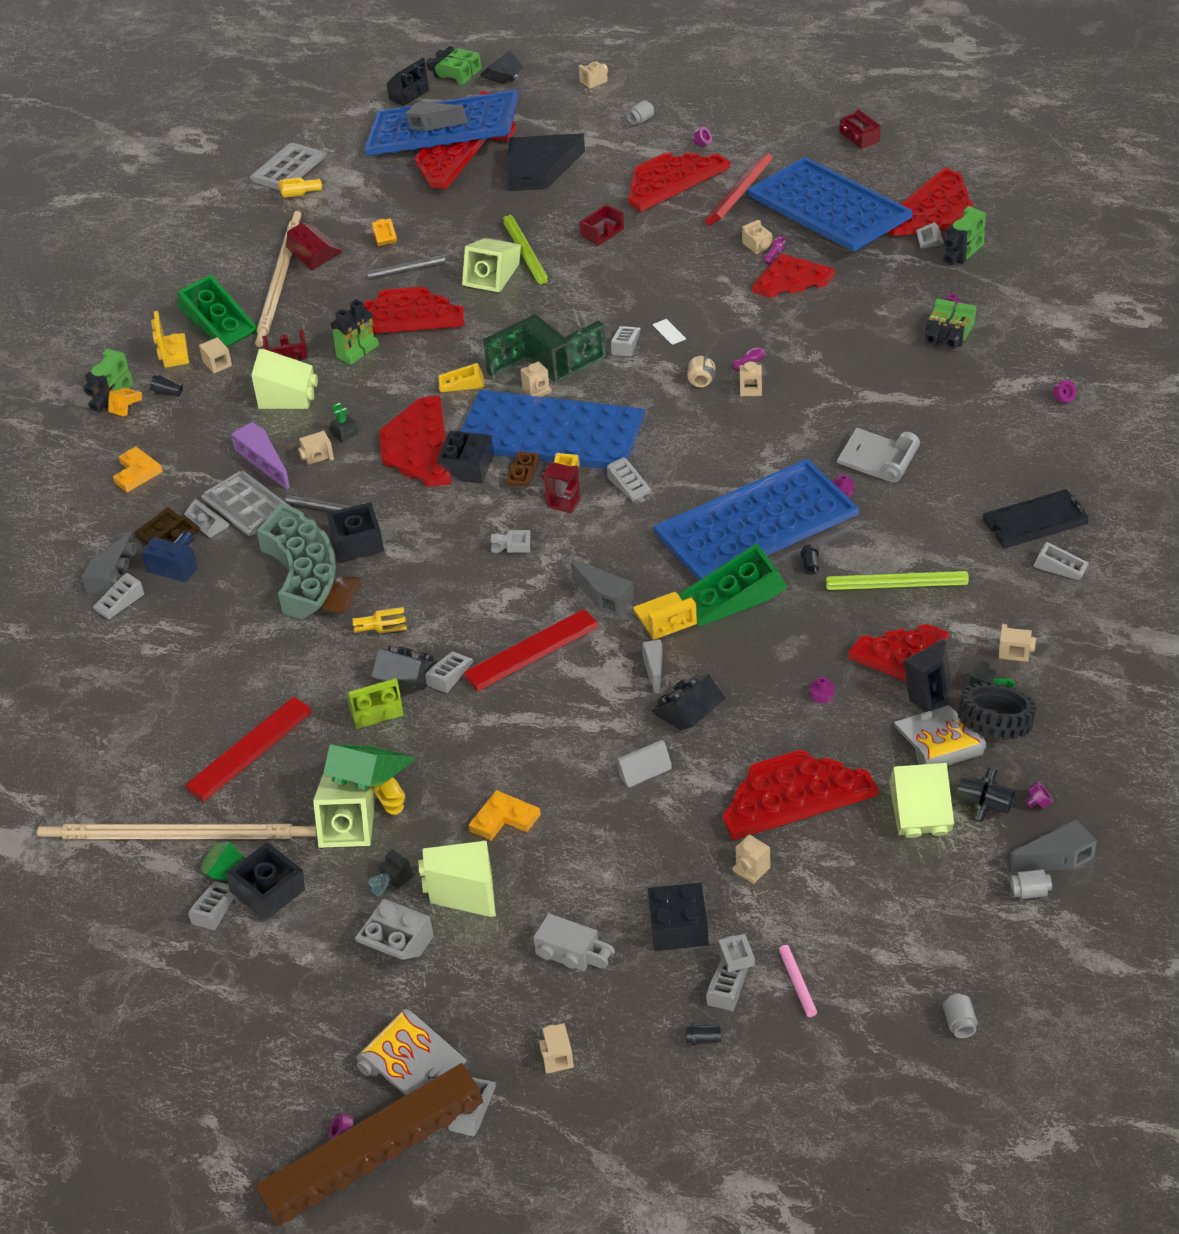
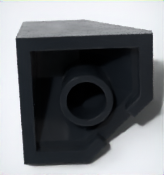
M509 51L487 67L480 76L503 84L508 80L513 82L520 76L518 72L523 69V66L513 53Z

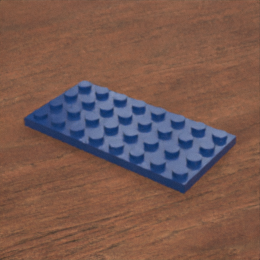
M518 89L432 102L463 105L468 122L427 131L412 130L410 128L406 112L412 106L380 110L377 112L365 146L366 155L377 156L387 152L396 153L407 149L431 148L441 144L450 145L454 142H468L474 139L484 140L494 136H506L510 133L519 99Z
M807 157L801 158L747 189V195L754 200L853 252L912 218V210Z
M479 390L461 428V432L492 435L494 455L516 458L517 452L523 451L539 453L540 461L554 462L557 453L579 455L580 466L607 469L609 464L623 457L627 460L629 459L645 417V409Z
M807 458L654 525V533L699 581L756 543L759 544L767 556L859 515V508Z

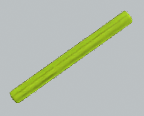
M510 214L504 216L503 223L515 244H521L520 253L536 281L540 285L546 284L548 276L514 217Z
M967 571L828 576L826 578L827 590L958 586L967 585L969 576Z

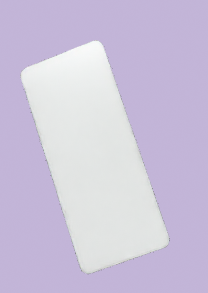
M667 319L653 324L672 345L686 340Z

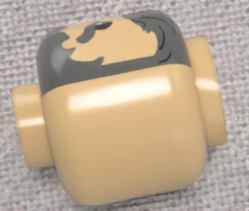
M706 356L694 357L688 364L687 375L689 382L696 387L710 386L715 379V363L713 360Z

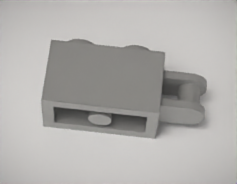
M548 913L534 936L535 952L543 959H551L564 964L568 968H576L584 972L589 964L599 968H606L608 965L607 959L615 953V949L611 945L598 940L597 930Z

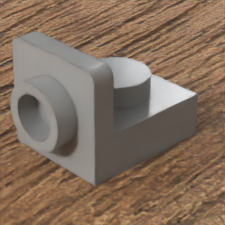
M746 934L729 936L719 940L720 960L723 958L728 972L755 966V958Z

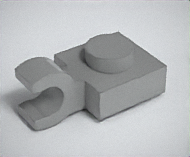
M507 530V535L492 534L491 552L499 553L507 548V553L530 552V530Z

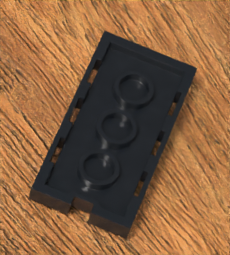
M1067 489L983 513L984 523L991 532L996 531L995 538L1003 549L1086 525L1089 519L1085 513V508H1082L1080 502L1075 499V495H1071Z

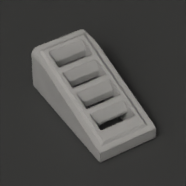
M620 326L611 342V354L631 357L641 329Z
M623 457L607 466L608 479L632 502L651 493L650 487L626 458Z
M1046 542L1033 567L1080 580L1089 563Z
M126 573L93 606L94 610L108 620L144 595L141 582Z
M661 640L643 642V661L653 692L659 693L663 657Z
M452 651L425 674L427 686L448 693L464 674V671L471 666L473 659Z
M217 881L211 884L188 912L191 924L216 930L235 898L230 893L229 884ZM220 890V891L227 892V893H226V894H223V893H219V892H217V891Z
M722 958L706 994L707 1006L734 1011L748 968L738 970L739 972H728ZM723 975L736 977V979L723 977ZM721 982H724V983H728V984H733V986H729V985H725V984H720V983H721ZM718 989L730 991V993L718 991Z
M473 1078L480 1092H483L481 1096L484 1103L479 1105L473 1112L459 1114L456 1120L448 1126L450 1131L469 1136L476 1135L496 1088V1082Z

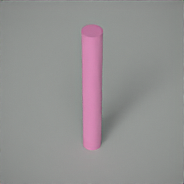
M783 945L779 948V953L807 1017H813L817 1014L816 1007L789 946Z

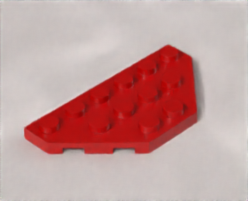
M487 139L454 142L450 145L441 144L431 148L423 147L414 160L430 188L447 189Z
M663 153L635 167L631 191L628 196L629 205L639 212L645 211L731 168V163L728 159L716 153H711L710 157L699 156V153H684V156H673V153Z
M944 167L900 204L912 210V218L893 228L887 234L893 236L917 234V229L934 222L940 227V231H945L949 225L953 226L955 221L964 217V210L968 206L973 208V203L968 197L969 193L966 185L963 184L961 173Z
M423 286L382 290L377 293V298L372 301L368 299L364 302L365 309L372 312L373 334L465 326L464 307L458 304L456 306L450 304L449 299L439 294L433 295L429 293V289Z
M438 395L418 398L379 430L382 463L389 468L393 466L399 469V473L412 479L416 477L422 480L423 484L428 487L451 484L450 472L437 462V457L446 440L441 397Z
M797 750L752 764L744 783L740 784L733 796L732 804L723 814V823L733 841L746 837L749 834L753 835L878 796V787L867 770L861 768L853 770L843 767L842 762L825 757L821 760L809 756V752Z

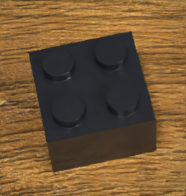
M371 502L327 512L330 531L339 562L384 551L381 530Z
M268 842L227 871L230 893L265 921L305 891L303 869Z
M702 882L648 888L654 951L709 946L708 923Z

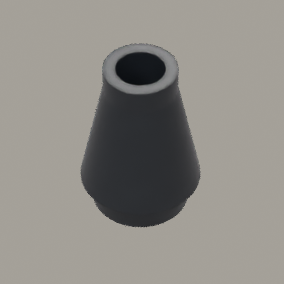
M155 374L150 382V390L154 391L155 394L180 396L183 391V384H179L163 374Z

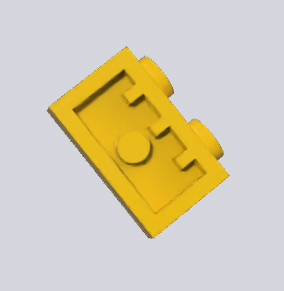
M154 311L155 319L151 320L154 343L157 344L158 359L163 360L165 368L189 364L185 333L164 336L159 313Z
M676 592L634 606L635 614L653 640L697 624L695 601L692 597L682 601Z

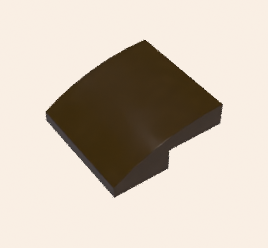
M167 507L137 529L135 537L146 545L153 537L174 542L182 531H185V534L188 531L193 536L200 530V527L187 516L182 515L180 517Z

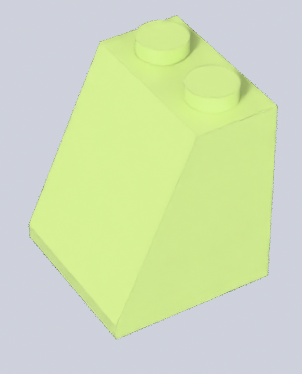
M484 238L466 245L462 286L500 292L519 265L521 244Z
M259 349L251 375L258 408L309 409L310 401L314 399V387H317L318 383L317 374H314L312 365L265 349Z
M947 763L893 767L889 783L898 835L916 838L921 836V833H932L933 836H942L948 834V831H952L954 818Z
M322 775L313 800L318 848L370 846L376 798L374 786H371L370 790L356 788L355 782L347 781V784L332 782L331 776Z
M487 841L423 849V860H418L420 876H425L422 877L423 893L429 894L431 904L489 917L496 916Z

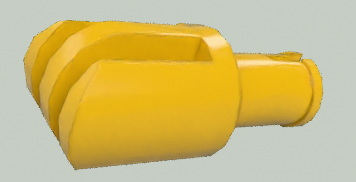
M301 177L281 179L278 182V188L284 198L304 196L305 192L322 191V183L320 179L304 181Z
M404 607L378 610L374 613V616L353 618L354 633L376 630V632L382 634L407 630V625L404 624L383 627L405 622L406 618L404 615L382 617L401 614L405 612Z
M392 777L381 786H374V794L384 809L391 815L401 813L404 808L405 793L396 779Z

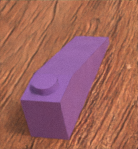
M251 422L231 434L236 452L285 489L290 488L287 471L264 428Z

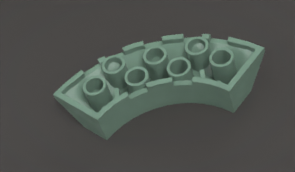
M280 503L256 532L261 552L278 559L289 571L286 581L278 593L282 613L303 620L319 610L332 588L336 570L335 555L327 534L316 525L313 519L309 520L304 516L303 512Z

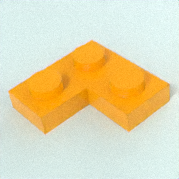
M136 446L118 456L120 463L126 469L113 476L116 485L128 493L163 471L158 462Z
M496 790L470 822L469 832L492 841L505 823L528 832L541 815L540 808Z

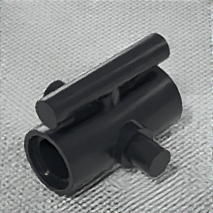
M987 768L986 775L981 780L963 775L960 779L956 798L974 804V808H976L974 819L984 821L986 811L989 812V809L1008 814L1011 807H1014L1016 797H1014L1015 790L997 785L995 779L998 770Z

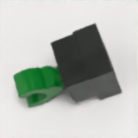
M340 402L333 405L332 410L336 419L331 421L329 426L330 433L343 443L358 435L355 421L347 415L346 407L342 409Z
M982 660L979 662L970 680V686L975 683L980 685L982 682H986L988 685H990V682L996 683L997 686L1004 684L1006 688L1015 686V681L1012 679H996L997 671L990 669V663Z

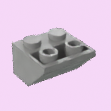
M383 899L355 937V940L404 960L420 957L434 935L430 916Z

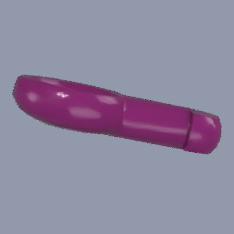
M780 236L774 239L771 249L764 256L765 264H771L776 254L783 251L786 242L785 237Z
M761 347L750 349L744 357L732 363L733 369L739 371L740 365L762 360L765 356V350Z

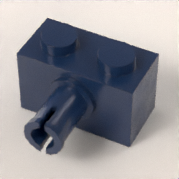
M182 531L174 542L153 537L141 551L147 572L187 582L198 568L193 548L188 547L194 540L192 534L188 531L185 534V531Z

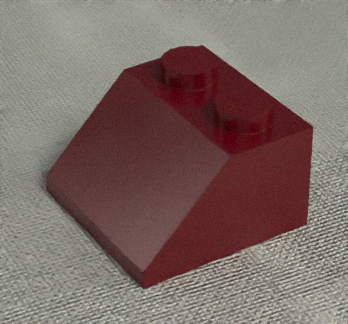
M302 222L287 231L286 248L312 271L342 253V250L315 226Z

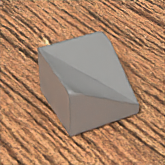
M935 222L916 230L921 248L944 244L940 227Z

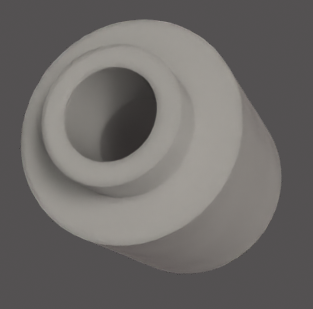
M643 100L629 109L627 119L632 125H640L654 116V107L650 102Z
M1044 869L1017 872L1016 875L1010 876L1011 892L1013 897H1020V899L1046 897L1048 891L1052 890L1050 874H1045Z
M958 993L950 995L943 1003L949 1029L957 1038H968L975 1034L978 1024L971 1000L968 996Z

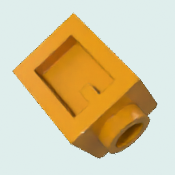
M379 219L376 222H372V233L376 238L378 246L397 242L391 219Z
M126 387L110 391L108 411L123 417L127 416L128 406L133 405L134 402L142 401V392Z

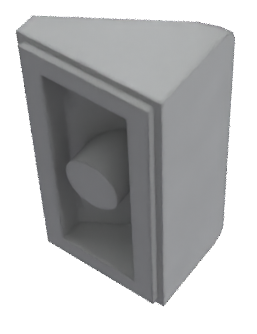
M197 499L192 502L183 514L198 525L200 531L210 538L230 525Z
M664 740L618 758L619 776L627 787H632L672 769Z

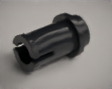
M807 544L802 548L800 555L804 561V572L813 575L819 571L817 559L819 550L815 545Z
M691 1023V1025H687L686 1043H692V1046L699 1042L721 1043L720 1024L695 1025V1023Z

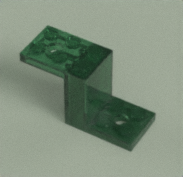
M534 314L483 339L487 373L491 376L525 360L531 364L539 361L548 370V378L557 383L606 358L604 324L599 320L563 337L539 316Z

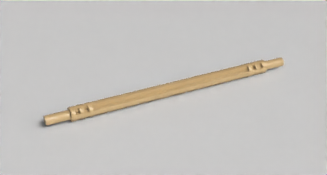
M294 212L287 231L299 224L301 212ZM287 231L257 327L258 335L255 345L258 347L263 346L262 336L269 334L292 252L286 248Z
M63 824V826L38 827L37 834L38 837H62L63 839H292V837H317L316 826H292V824Z

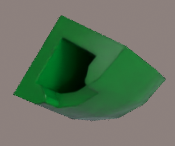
M231 842L215 843L202 862L201 870L209 878L225 880L228 879L227 871L245 859V857Z

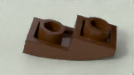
M518 451L514 464L510 466L506 484L528 487L533 480L540 461L539 453Z
M339 576L333 583L324 601L323 610L332 611L335 614L346 612L354 603L353 594L362 586L361 577Z

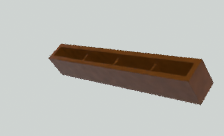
M460 1063L256 1184V1189L276 1225L279 1226L284 1222L293 1220L297 1214L311 1206L318 1205L327 1196L337 1190L346 1188L352 1181L362 1175L371 1173L377 1166L389 1159L396 1158L402 1151L412 1145L423 1142L427 1136L437 1130L448 1127L456 1120L459 1114L473 1112L479 1105L484 1103L479 1087L463 1063Z

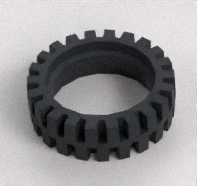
M982 682L980 685L975 683L972 686H967L962 691L958 718H960L962 724H965V727L968 729L973 728V731L976 733L981 731L984 736L988 737L990 734L993 735V738L997 739L999 736H1002L1003 739H1009V737L1017 739L1019 736H1026L1032 730L1037 707L1035 701L1031 700V697L1025 695V692L1021 690L1016 692V688H1006L1004 684L997 686L996 683L990 682V685H988L986 682ZM981 707H995L1012 714H999Z

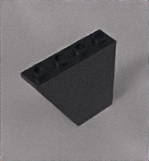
M584 133L509 137L507 166L509 191L547 189L585 152Z

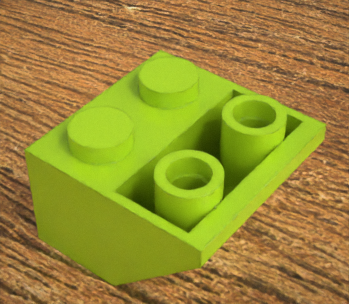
M397 678L346 692L349 710L356 729L404 716Z

